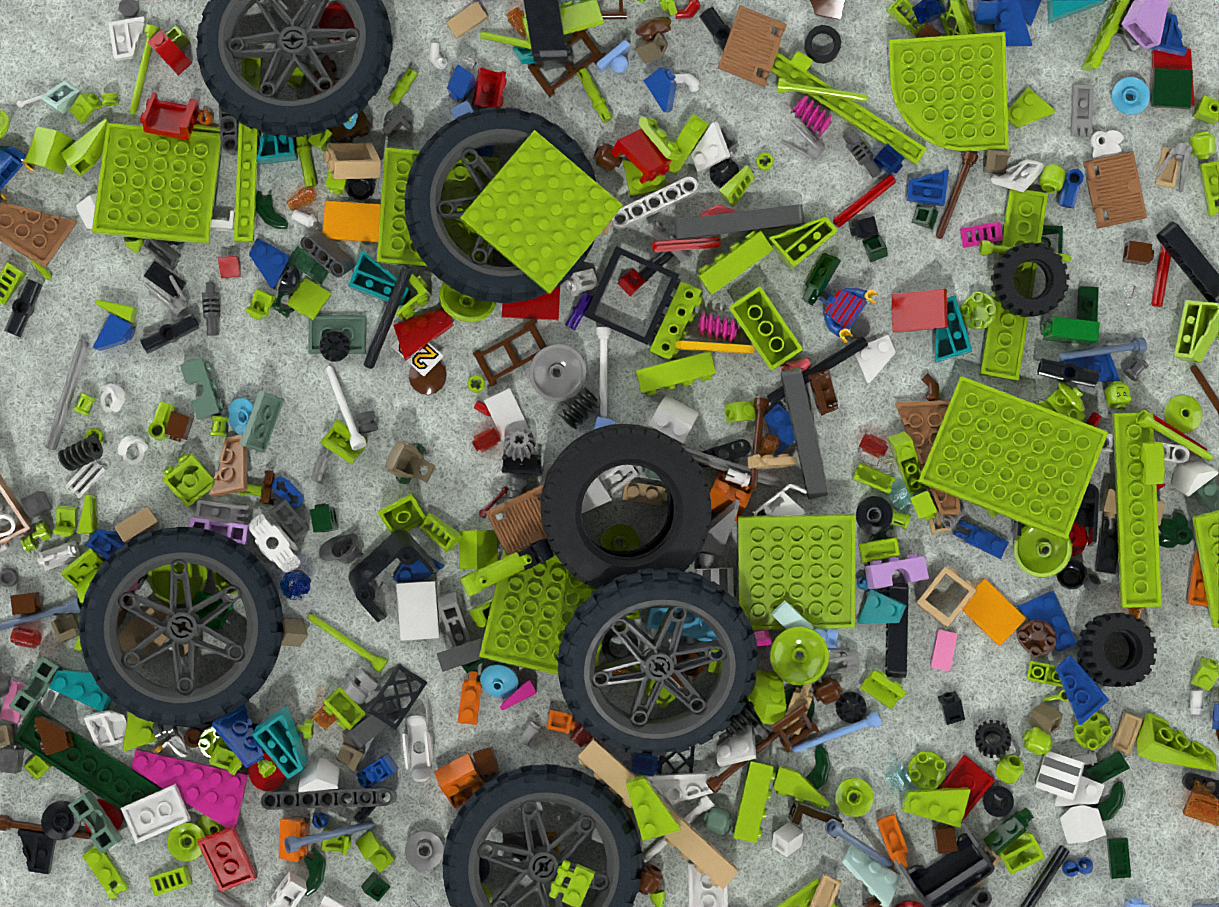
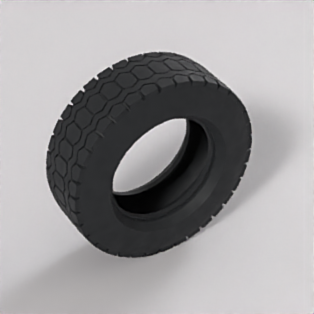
M612 424L596 428L581 435L559 454L547 474L542 489L541 520L547 540L561 564L581 582L598 589L602 585L606 586L613 582V579L626 573L627 575L634 574L641 569L653 568V570H663L666 567L676 568L685 572L690 567L689 565H692L698 557V553L701 552L707 539L711 522V499L706 479L700 467L681 445L667 435L652 428L635 424ZM621 465H636L653 471L664 484L668 496V514L661 531L652 541L631 551H613L598 545L587 535L582 522V502L591 483L603 472Z

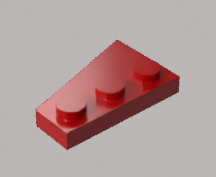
M443 308L393 325L405 361L411 358V355L416 351L423 349L428 342L438 338L454 326L451 316Z

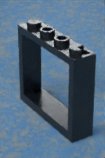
M616 246L585 317L648 345L650 341H654L658 333L655 331L657 324L661 325L663 322L665 306L669 308L673 297L670 296L673 289H678L681 279H679L680 274ZM621 255L671 277L645 337L596 315Z

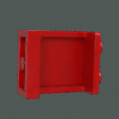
M153 92L151 98L147 99L145 112H142L140 117V123L143 124L144 132L189 141L199 114L198 100L190 98L188 105L161 101L158 99L157 93Z
M642 129L618 139L611 151L615 158L624 154L643 173L640 179L642 184L647 181H653L659 175H665L669 171V165L672 162L671 159H667Z

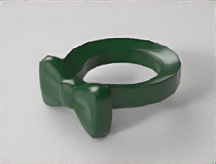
M279 293L276 303L272 304V308L288 318L289 313L295 310L293 308L283 310L280 307V300L283 296H292L294 293Z

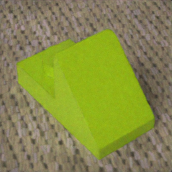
M371 830L356 842L364 859H369L380 873L395 860Z

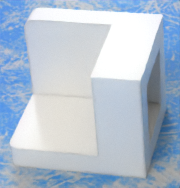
M788 822L774 832L772 848L788 857L802 846L804 832Z

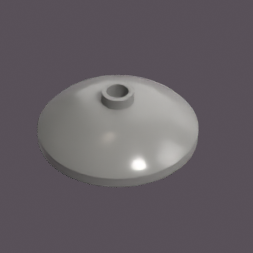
M552 344L542 348L532 359L529 367V379L532 387L541 397L550 401H565L575 396L583 387L586 380V365L582 356L572 347L563 344ZM554 368H559L557 374H553Z

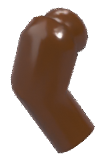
M927 373L921 379L929 387L926 399L928 401L938 400L940 396L939 384Z

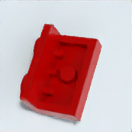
M479 68L472 106L482 109L500 108L504 101L502 94L507 83V78H505L506 72H495Z

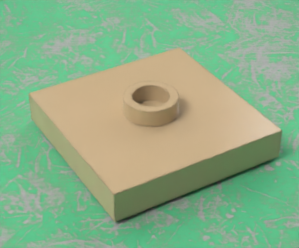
M136 615L118 635L121 649L127 653L157 629H154L149 622ZM165 633L141 650L142 653L146 654L164 644L168 639ZM129 654V656L137 662V657L133 654ZM149 660L141 663L140 666L143 667Z

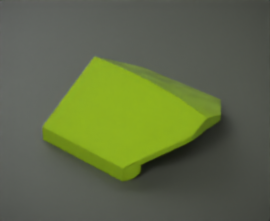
M1029 832L1023 833L999 854L1010 875L1046 858L1034 835Z

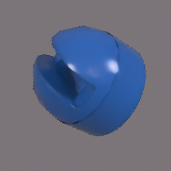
M322 812L317 813L313 816V825L319 829L324 828L328 824V816ZM318 816H319L320 821H321V823H322L321 826H320V824H319V822H318V820H317V818H316V817H318Z
M1081 857L1077 860L1079 872L1084 875L1091 873L1093 862L1090 858Z
M1066 861L1062 866L1063 873L1068 877H1074L1079 872L1075 862ZM1076 867V870L1067 872L1068 869Z

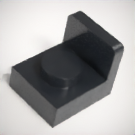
M874 216L860 220L854 219L851 222L852 225L849 226L851 236H855L856 241L879 235Z
M955 691L946 692L937 697L947 725L965 720L961 699Z

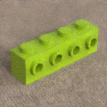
M751 230L745 235L743 241L733 243L729 247L730 250L728 252L718 254L714 257V262L710 265L707 263L698 269L699 273L696 276L709 294L713 295L774 250L761 231Z
M682 281L680 282L649 353L669 362L671 358L676 359L679 352L675 348L676 342L684 341L688 332L685 330L687 323H692L695 314L692 312L695 306H700L703 296L700 295L702 290Z
M710 351L636 370L641 394H646V396L655 395L657 390L664 389L665 392L676 389L675 386L683 384V387L694 384L695 380L699 379L702 382L713 379L712 376L716 375Z
M755 760L749 761L732 833L733 838L756 843L757 838L761 839L763 827H760L761 820H765L767 808L764 807L766 800H770L772 789H769L770 781L774 782L776 770H773L774 766L772 764Z

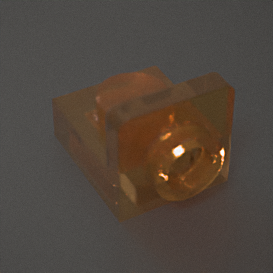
M323 705L311 718L326 731L337 718L334 714L329 716L323 709L325 706Z

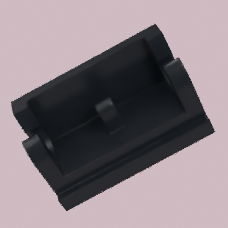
M506 454L502 456L503 474H541L542 455H531L530 459L524 457L523 461L520 458L514 461L512 457H508Z

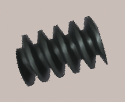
M586 387L584 388L586 394L581 392L578 394L580 400L577 398L573 399L575 405L568 403L569 410L562 409L564 416L558 414L571 428L576 430L578 429L576 422L583 424L581 417L589 418L586 413L587 411L594 413L592 406L599 408L598 399Z
M89 436L82 441H78L76 444L58 452V459L65 469L74 471L100 459L103 454V447L97 437Z
M748 699L741 713L736 714L735 717L731 716L733 722L726 728L731 737L732 732L739 735L738 728L745 730L744 723L751 726V718L758 721L754 705Z

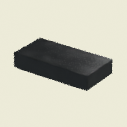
M156 261L152 263L144 274L145 278L172 297H177L178 293L169 278L170 275L174 277L180 290L186 284V282Z

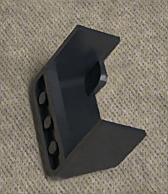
M523 0L534 62L545 71L574 65V61L570 58V56H573L571 44L568 45L564 38L559 7L561 0Z
M1090 483L1087 486L1074 522L1078 526L1088 527V546L1092 547L1097 542L1099 490ZM1014 520L1013 540L1017 541L1021 537L1022 523Z
M403 529L394 531L360 562L348 576L357 600L377 623L384 620L387 616L373 602L376 592L370 585V582L396 558L404 565H412L417 560H420L431 573L440 569L415 539Z
M964 822L961 825L966 833L958 837V851L949 853L928 868H925L923 865H914L908 871L902 863L898 865L913 890L927 907H942L988 877L995 869L993 863Z

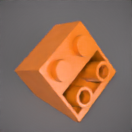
M719 470L709 491L711 510L720 514L736 499L740 500L734 520L738 522V516H742L753 489L750 488V481L747 487H741L740 484L725 480L727 472Z
M469 753L434 771L440 789L455 809L467 802L473 793L485 784L483 777L479 776L477 766Z
M282 817L280 819L279 859L299 862L305 857V854H308L309 844L301 846L296 852L292 853L286 851L284 844L286 837L295 836L302 838L309 834L310 824L306 822V817Z

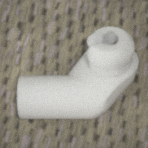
M430 43L429 61L437 69H444L448 62L446 58L439 55L440 44Z
M689 73L674 74L676 77L674 80L677 84L686 83L691 92L699 90V80Z

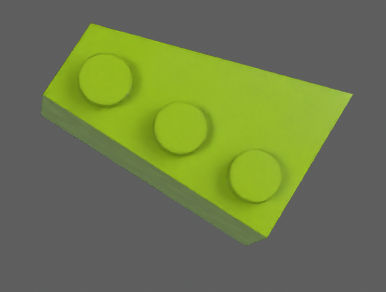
M825 216L779 235L769 237L768 242L792 271L835 236L838 230Z
M1185 300L1174 357L1187 362H1202L1219 331V303Z
M756 670L755 685L747 699L753 703L754 710L762 723L773 725L785 716L786 699L783 680L773 670Z
M645 775L626 780V787L643 841L681 830V825L674 818Z
M961 787L905 790L900 809L907 813L961 828L970 789Z

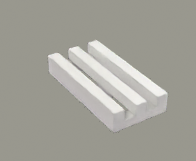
M95 460L84 465L66 484V487L81 499L107 470ZM92 464H94L91 470L80 480V482L75 487H73L76 481L88 470V468ZM99 468L100 471H99V472L94 476V478L82 489V491L79 492V491H78L79 488H80V487L91 477V475Z

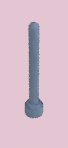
M1143 337L1134 338L1133 341L1125 344L1061 352L1059 358L1066 360L1124 351L1144 353L1147 350V343Z
M76 597L70 599L65 605L1 622L0 631L68 611L74 614L81 612L82 603Z
M830 819L826 823L825 831L832 837L840 836L884 866H892L891 860L843 830L842 824L837 820Z
M367 821L302 838L295 836L286 837L284 840L285 849L288 853L296 852L303 845L371 829L374 827V823Z

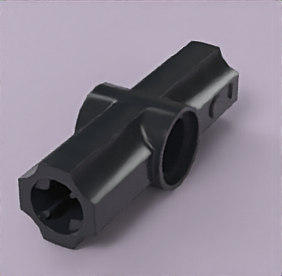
M711 7L705 10L699 18L712 35L714 42L724 51L731 29L725 25L716 10ZM725 32L727 37L721 39L718 37L717 33Z
M26 278L18 298L12 303V312L5 326V332L21 338L29 317L34 313V305L43 287L42 284ZM26 303V310L21 312L20 307Z
M191 313L170 324H164L160 329L140 338V341L146 353L149 354L169 343H175L180 338L200 329L199 324ZM169 329L174 331L171 338L166 337V332Z
M1041 358L1038 364L1037 375L1095 388L1099 378V371ZM1066 368L1070 369L1072 372V376L1070 378L1066 377L1064 374V370Z

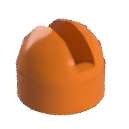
M202 110L198 114V121L202 125H211L214 121V116L210 111ZM204 113H206L205 122H203Z

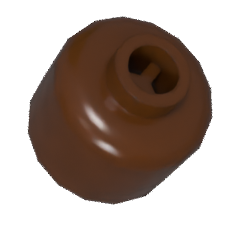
M604 143L601 146L598 145L593 159H595L597 166L612 171L615 167L619 168L623 157L615 158L611 154L614 146Z
M827 676L822 679V682L814 684L815 691L812 693L817 702L822 701L823 704L828 705L841 697L840 693L843 691L836 678L833 679Z
M652 864L642 867L638 876L641 878L640 893L648 895V893L654 894L658 891L663 881L662 871Z

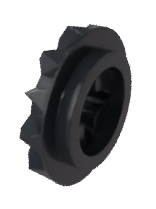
M725 159L711 166L710 179L715 186L721 188L740 170L732 159ZM728 166V173L731 176L726 175L725 178L721 180L722 173L719 172V170L724 171V169Z
M331 331L320 340L319 350L328 361L338 362L349 354L350 342L343 333ZM330 340L334 343L339 342V345L337 347L339 348L338 350L340 352L335 351L334 349L330 350V348L332 347L329 342Z
M847 692L842 694L837 700L835 708L841 720L847 723H855L865 716L867 706L861 695L855 692ZM847 700L852 705L857 704L854 708L856 715L851 711H846L848 708Z
M999 785L990 787L985 792L982 800L984 809L994 817L1008 815L1014 806L1012 793L1007 788ZM994 794L998 798H1004L1001 801V807H999L997 804L993 805V802L995 801Z

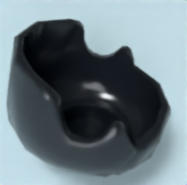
M372 178L348 179L346 183V192L354 201L364 202L370 199L375 190Z
M288 265L287 270H285L286 274L283 276L285 280H281L278 293L292 294L300 287L301 275L299 270L293 265Z
M1071 559L1066 567L1057 574V580L1062 587L1068 590L1078 589L1086 581L1087 569L1082 562Z

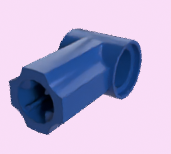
M1072 169L1066 173L1057 205L1074 209L1080 185L1084 180L1081 170ZM1070 174H1074L1077 177L1076 183L1070 181Z

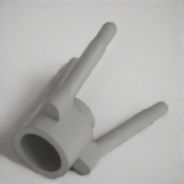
M792 121L791 125L810 143L806 147L808 152L785 140H782L781 143L805 155L808 159L813 157L816 160L826 149L823 143L818 140L806 123H803V127L811 138Z
M1178 143L1177 148L1172 147L1170 154L1155 177L1158 178L1175 155V160L1183 162L1179 192L1181 193L1193 147L1184 143Z
M172 275L169 278L179 298L174 296L170 301L148 283H144V286L149 289V293L166 305L176 316L188 307L185 303L188 299L183 295Z
M828 648L829 652L843 653L840 657L829 658V662L841 661V664L845 666L823 674L822 679L846 670H853V666L859 665L857 650L850 651V648Z

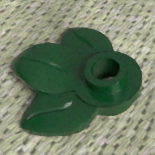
M1175 512L1172 519L1162 518L1161 524L1158 526L1159 531L1162 533L1159 537V546L1173 548L1178 544L1187 545L1192 541L1193 533L1188 528V520L1179 512ZM1181 532H1185L1187 534V537L1185 539L1179 537V534Z

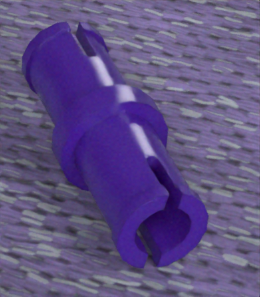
M583 292L577 305L573 306V312L565 323L566 326L576 330L582 317L585 316L593 296Z

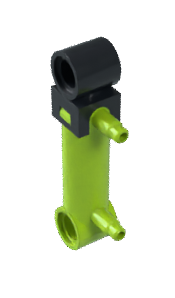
M543 538L486 567L462 576L460 581L467 596H472L522 570H528L552 558L554 554L547 538Z

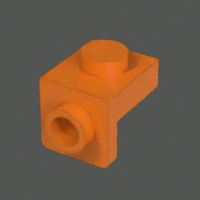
M550 709L547 729L569 734L570 730L574 731L576 719L572 718V713Z

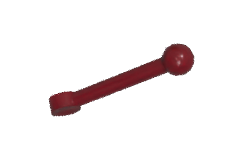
M506 486L502 487V491L484 510L479 511V516L482 518L486 517V511L504 494H507L509 488Z

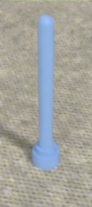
M877 711L869 713V716H866L864 720L792 746V751L799 752L867 726H874V728L882 726Z

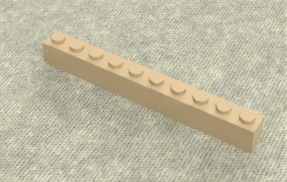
M593 737L578 754V758H580L579 763L586 769L588 767L592 769L594 777L600 782L604 780L609 785L607 788L615 795L618 793L623 798L622 802L628 808H631L632 803L626 787V780L638 776ZM663 800L674 818L681 825V830L664 835L666 837L665 841L672 848L676 846L681 851L680 855L686 861L691 860L696 864L694 867L702 875L703 873L707 874L710 877L708 880L716 888L720 886L724 889L738 874V868Z

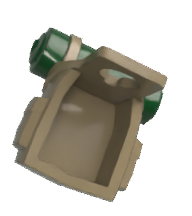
M398 441L395 444L385 464L388 472L395 475L397 481L401 484H409L412 478H418L427 483L436 466L424 459L426 449L422 444H410L406 441ZM428 466V472L422 476L421 471H419L420 468Z

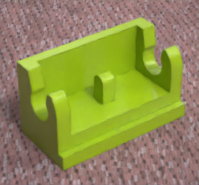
M859 462L852 480L884 494H890L895 478Z

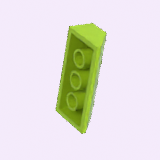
M570 0L561 3L560 13L564 35L604 24L597 0H580L575 3ZM524 13L525 16H522L521 20L526 39L530 43L526 13Z
M761 286L728 307L771 371L803 351V348Z

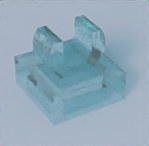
M897 485L899 492L895 495L890 492L889 499L897 510L900 511L911 503L910 498L912 496L905 487L902 488L900 485Z
M901 765L894 768L885 779L886 782L892 780L894 785L890 789H898L899 792L906 789L911 782Z

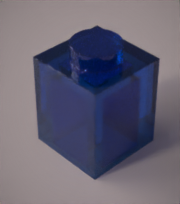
M921 0L912 7L920 25L932 22L947 12L941 0Z
M887 143L876 155L874 161L887 175H891L893 172L897 174L903 167L901 163L905 158Z
M648 753L634 754L631 771L654 777V773L659 772L661 761H658V756H651Z

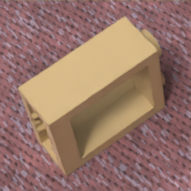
M372 142L327 143V150L324 151L323 158L324 162H327L328 172H331L334 179L379 178L381 161Z
M944 567L916 603L917 606L947 629L976 594L975 585L968 579L964 581L958 577L960 574L952 567L950 569ZM946 575L968 591V594L949 618L926 601Z

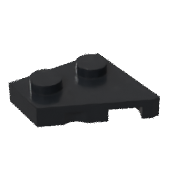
M19 829L17 833L23 844L22 850L27 859L26 864L29 872L50 874L56 840L51 839L45 833Z

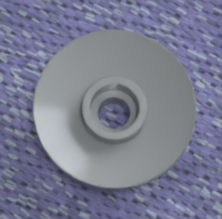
M419 831L413 834L406 843V858L416 869L430 870L436 867L443 858V843L433 832ZM423 846L429 848L427 853L422 852Z

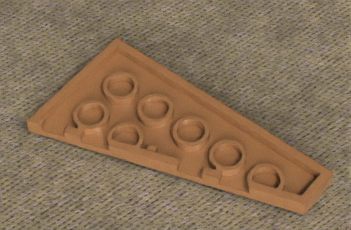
M0 202V241L46 269L77 224V220H69L57 215H49L37 210Z
M951 400L895 403L906 433L913 441L922 471ZM929 487L940 516L960 515L959 498Z

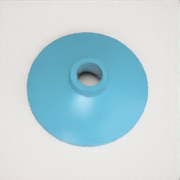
M1126 77L1115 84L1111 98L1118 111L1127 115H1135L1147 107L1150 100V92L1142 80L1135 77ZM1127 94L1132 96L1131 101L1126 99Z
M246 398L235 399L230 404L228 410L230 425L239 435L244 434L254 406Z
M503 664L487 666L480 677L482 688L489 695L497 698L511 696L517 690L519 684L515 671Z

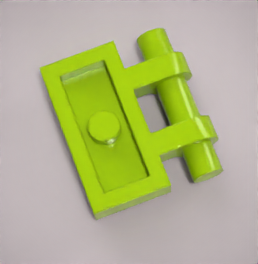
M564 860L562 865L558 867L556 880L550 886L549 896L556 899L558 893H563L562 902L573 907H581L595 871L577 864L575 870L569 869L571 862ZM565 877L571 878L568 886L562 884Z

